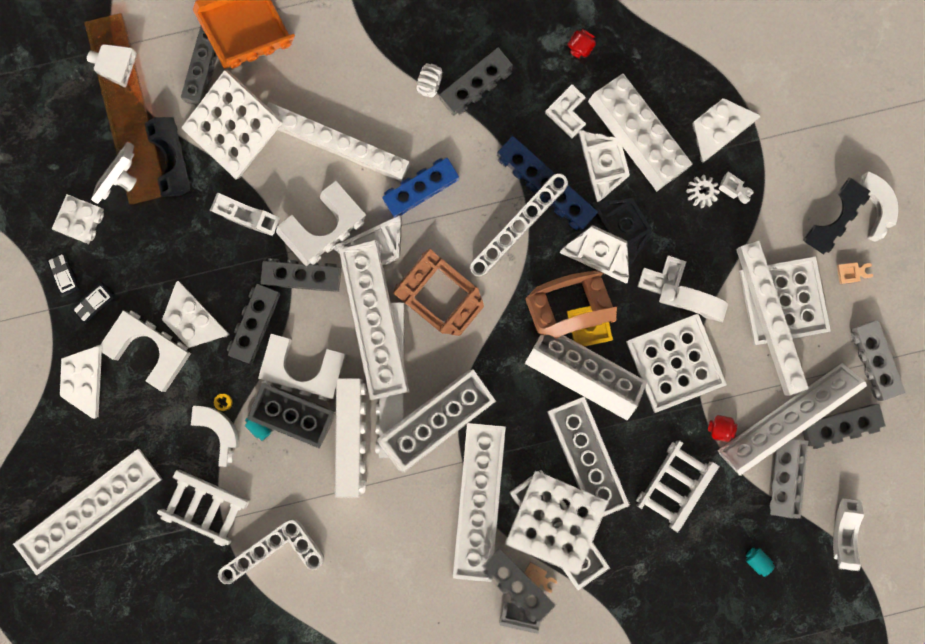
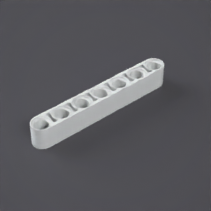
M555 174L476 257L470 266L471 272L474 275L482 276L488 273L565 191L568 186V180L564 175ZM556 178H563L564 186L562 188L554 186ZM543 192L551 194V199L547 203L542 202L540 198ZM530 206H535L538 210L537 215L534 217L529 216L527 213ZM517 220L524 222V228L521 231H517L514 227V223ZM504 234H508L511 237V242L508 245H504L501 241V237ZM491 248H495L498 251V256L495 259L490 258L488 255V251ZM478 262H482L485 266L482 273L477 272L475 269V265Z

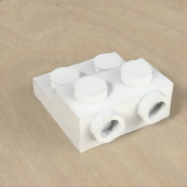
M67 194L52 229L89 244L96 235L95 229L97 224L103 219L104 214L102 212L104 209Z

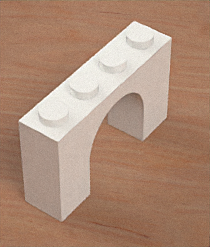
M337 181L323 190L320 195L322 202L336 218L337 227L332 233L325 236L312 235L301 226L293 215L277 226L276 233L305 266H308L310 263L312 265L317 263L321 259V254L325 251L326 253L332 251L336 246L335 243L339 240L341 242L350 236V231L353 229L358 230L364 224L366 214Z
M123 311L100 344L102 345V353L118 361L134 339L141 336L152 338L159 348V360L146 379V382L161 392H166L191 355L187 351L188 347L181 342L174 343L171 341L172 336L164 331L159 333L155 330L156 326L149 321L142 322L139 320L141 316L134 311Z
M271 334L258 379H262V383L274 386V383L282 385L281 389L292 391L293 388L299 389V394L311 396V393L319 395L318 399L329 402L330 398L335 399L337 379L341 378L347 355L326 349L319 374L310 381L299 382L290 376L286 368V359L292 340Z

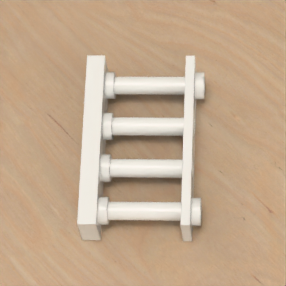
M680 441L671 443L667 450L669 454L645 492L641 491L636 499L638 502L637 507L642 509L644 505H647L669 519V527L676 532H679L719 468L713 462L703 464L681 450L680 447L683 443ZM675 455L700 471L701 475L698 480H692L670 466ZM665 472L690 487L691 491L687 497L681 496L659 482ZM655 488L679 503L681 507L677 513L670 512L649 498Z
M176 470L173 478L178 480L177 488L167 510L160 509L157 514L161 515V519L166 522H177L215 539L214 543L225 546V544H231L232 539L228 538L227 534L238 510L247 508L250 500L182 470ZM190 485L195 487L194 491L196 492L183 518L174 514V511L185 487ZM208 493L213 495V502L201 526L191 520L202 496ZM223 501L231 503V509L220 533L210 530L209 527L220 503H223Z

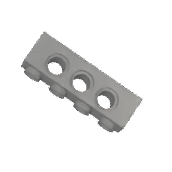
M872 321L852 328L851 338L859 349L858 357L860 361L864 362L866 368L864 372L873 386L871 388L873 396L878 401H884L906 393L879 321ZM868 338H870L873 342V346L871 348H868L866 345V340ZM875 356L878 357L880 361L878 366H875L873 364V358ZM882 374L886 377V383L884 385L880 382V376Z
M791 439L776 450L770 515L801 518L808 441ZM789 455H791V461H790V462L788 461V456H789ZM787 474H789V480H788V482H787V480H786ZM785 493L787 494V500H786V501H785V499H784Z

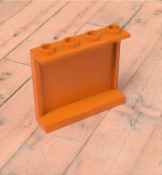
M196 0L193 11L224 69L229 67L232 69L236 68L243 62H252L264 54L265 56L271 55L280 48L282 50L292 45L295 37L294 34L289 35L271 0Z

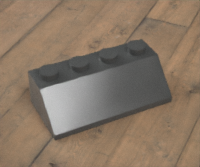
M262 383L248 420L320 449L331 427L336 411L275 386Z

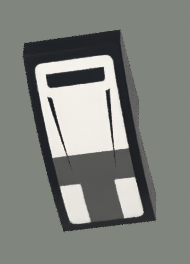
M64 252L47 259L51 275L61 297L80 290L76 276L72 272L68 257Z
M100 283L72 311L83 324H86L100 310L104 309L115 296L104 283Z

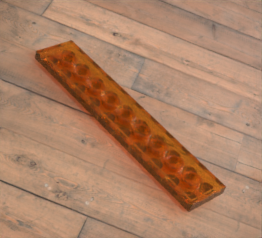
M122 13L84 22L91 51L99 53L103 44L131 48ZM135 62L126 88L97 73L117 155L127 142L134 145L132 164L125 171L132 177L137 178L133 188L129 192L126 191L129 204L132 205L161 197L157 178L163 174L156 146L148 142L144 123L149 121Z

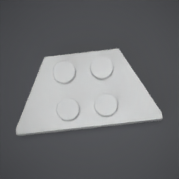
M724 98L693 122L701 162H705L758 120L760 115Z
M581 130L578 133L596 201L600 202L630 176L622 144L617 138L587 133Z
M397 216L337 244L334 250L340 254V249L376 240L382 266L400 258L401 218Z
M590 226L564 246L560 252L624 283H627L629 280L627 241L598 227Z
M177 281L162 319L165 324L188 348L227 337L229 333L180 281Z
M102 345L61 359L60 396L94 419L99 416Z

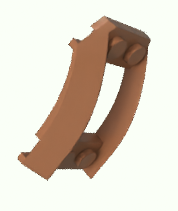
M429 248L421 254L422 257L402 281L396 284L393 293L442 334L460 336L483 309V300L476 286ZM437 270L441 271L467 293V296L445 322L441 321L414 298Z
M593 270L576 273L537 286L525 299L537 332L544 336L548 334L558 339L560 336L580 329L601 325L604 322H615L617 307L612 306L601 278L603 272ZM582 283L592 312L556 323L546 293Z

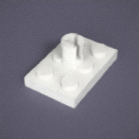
M129 142L125 144L96 183L91 198L92 201L98 204L102 198L105 200L111 192L110 188L112 185H120L128 192L133 188L137 178L132 177L125 171L132 164L134 145Z

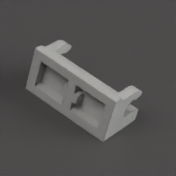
M503 603L499 622L500 626L538 634L540 622L536 620L532 622L525 615L527 611L522 606L518 608L513 603Z

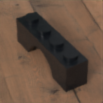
M154 117L144 123L148 142L158 146L166 159L165 172L157 178L161 197L181 196L191 189L174 117Z
M849 177L837 193L842 202L840 216L829 225H813L803 241L823 255L826 252L829 253L835 246L833 242L837 236L841 237L846 231L845 225L848 221L852 222L858 215L857 209L859 206H864L869 200L870 196L868 194L871 191Z

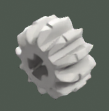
M427 63L422 67L416 87L418 93L426 97L435 96L443 73L440 67Z
M702 175L701 180L695 177L694 182H689L688 185L691 188L687 189L686 193L692 194L688 197V200L694 199V206L700 202V208H704L705 203L710 207L712 201H717L718 198L715 195L719 194L720 191L714 189L718 186V183L712 185V177L706 181V176ZM705 189L707 192L700 194L699 191Z

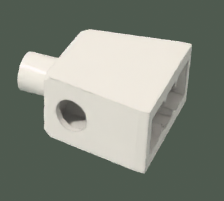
M103 44L99 53L89 51L87 61L95 63L94 71L99 75L126 88L137 53L132 48Z

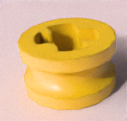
M219 394L215 397L214 406L216 409L227 411L232 407L233 402L229 395ZM224 397H226V402L228 403V405L223 406V408H221V403L219 402V399H224Z

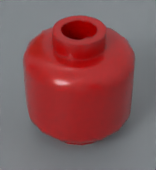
M584 29L581 31L576 30L568 42V47L571 49L570 53L577 58H580V56L588 57L596 45L595 36Z
M717 415L714 421L710 420L708 431L711 432L713 439L730 442L732 438L735 439L738 424L735 423L732 417Z

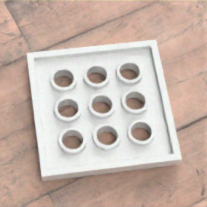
M224 70L182 126V129L235 179H239L283 121L231 72ZM227 92L232 94L233 100L231 103L226 101L225 96ZM241 105L245 106L247 110L245 116L239 112ZM216 107H219L222 111L220 117L215 115ZM255 118L260 121L259 129H256L253 125ZM230 120L235 122L234 130H231L228 126ZM205 121H208L211 125L209 132L204 128ZM244 132L249 135L248 143L242 140ZM219 134L224 136L225 141L223 144L218 142L217 137ZM232 147H236V148H237V150H238V156H237V157H234V156L232 155V153H231Z
M816 256L768 265L779 301L782 296H787L790 300L788 306L781 305L784 316L789 314L793 317V323L788 325L792 339L831 332ZM740 270L754 346L766 344L767 341L744 271ZM797 274L804 276L805 281L803 284H798L795 281ZM778 277L785 279V287L781 288L777 285L776 280ZM801 292L808 295L806 303H802L799 300ZM805 311H809L812 314L810 322H806L803 319Z
M699 314L626 341L640 378L647 381L645 391L654 413L727 385ZM684 333H689L692 336L691 343L685 344L682 341ZM666 340L673 341V350L668 351L665 349L664 343ZM648 347L656 349L655 357L650 358L647 356L646 350ZM691 351H696L699 354V359L696 362L691 361L689 358ZM673 358L681 360L680 368L675 369L672 367L671 361ZM657 364L661 365L664 369L663 374L660 376L655 375L653 372V368ZM698 369L706 371V377L703 380L698 379L696 376ZM682 375L688 378V384L685 387L680 386L678 383V379ZM664 382L668 383L671 387L670 392L667 394L663 393L660 389L661 384Z
M535 471L505 544L579 575L609 501ZM549 491L552 498L549 502L541 500L542 492ZM561 499L569 500L570 506L568 509H560L559 501ZM581 506H585L588 509V514L585 517L577 515V510ZM535 510H543L544 518L542 520H535L533 518ZM554 517L562 519L561 527L554 528L551 525ZM575 524L579 525L580 533L576 536L571 535L570 527ZM528 528H535L537 531L536 537L532 539L527 538L526 530ZM548 535L555 538V543L552 546L544 544V538ZM565 543L573 545V551L570 554H565L562 551V546Z

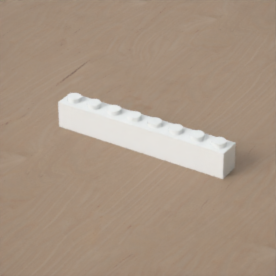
M268 102L267 107L283 121L277 130L402 182L405 179L410 167L409 161Z
M760 241L741 246L736 250L784 395H792L808 390L809 388Z
M391 303L404 364V303ZM404 393L380 398V403H376V415H379V422H376V434H379V437L404 419ZM376 442V453H379V458H389L380 444Z

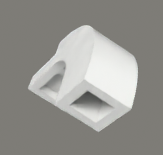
M868 171L863 174L859 184L871 191L868 194L870 196L869 199L874 203L877 210V218L868 239L875 242L885 237L888 231L886 227L890 228L896 225L898 201L890 185L881 177Z
M220 193L216 194L210 211L226 219L272 236L280 220L279 217L247 206Z
M664 283L659 300L660 303L690 310L702 315L704 318L720 322L724 321L728 303L715 296L687 287H678Z
M193 406L191 425L206 426L216 432L220 440L219 466H230L234 458V452L231 451V448H239V438L234 424L219 410L205 406Z
M842 498L836 515L833 537L834 559H838L839 568L859 571L861 566L857 546L858 531L864 516L862 502L858 500Z

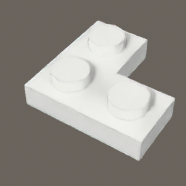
M571 85L545 111L571 138L586 125L573 112L585 99V96Z
M667 256L662 273L643 268L637 287L661 294L664 283L679 286L686 261Z

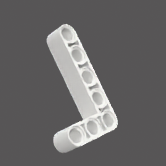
M290 519L221 568L218 578L224 584L232 583L287 542L291 544L308 569H318L324 562V556L302 524L296 519ZM289 523L296 525V533L288 531L287 526ZM273 535H278L281 538L279 545H275L272 542ZM300 539L307 541V549L299 547L298 542ZM257 546L264 548V556L257 555ZM316 555L319 558V564H311L310 556ZM241 558H246L249 561L247 568L241 566ZM226 569L232 571V579L225 577L224 572Z

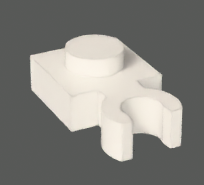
M730 172L724 175L718 188L733 199L738 196L739 200L744 204L750 201L749 196L753 194L752 189L744 188L742 186L744 182Z

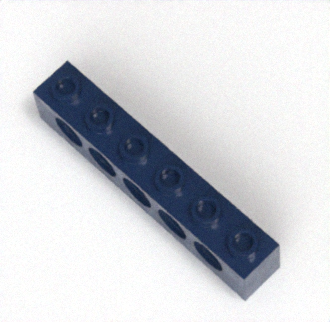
M514 136L497 152L498 162L504 167H510L513 170L511 173L519 180L522 178L527 183L526 187L532 192H538L542 188L541 182L548 181L555 175L551 169ZM514 156H520L523 159V162L521 164H515L512 161V158ZM533 168L536 170L537 175L530 177L526 171ZM560 177L556 178L554 186L562 188L564 181ZM568 185L562 193L565 201L558 202L555 200L551 205L555 208L554 211L557 215L569 220L568 224L577 231L579 229L582 231L597 215L598 211ZM543 192L540 198L544 203H547L551 199V194ZM576 206L579 209V214L572 215L569 212V208Z

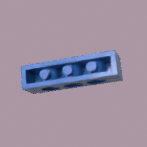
M448 158L436 160L428 170L423 168L416 173L417 176L413 179L407 178L400 183V187L396 189L390 188L384 192L385 196L382 199L394 218L405 214L459 181V176ZM439 173L442 177L439 181H433L431 179L432 174ZM417 183H423L425 185V189L423 191H417L415 190V185ZM401 193L409 195L406 201H400L398 197Z

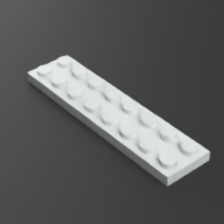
M373 240L340 249L339 252L370 400L409 392L378 242Z
M841 363L808 386V390L802 391L720 448L718 452L739 475H742L867 385L861 377Z
M467 423L453 570L454 579L492 582V579L490 580L483 573L485 569L482 565L494 554L506 428L504 426Z
M137 449L13 545L34 573L38 575L160 482L162 478L142 451Z

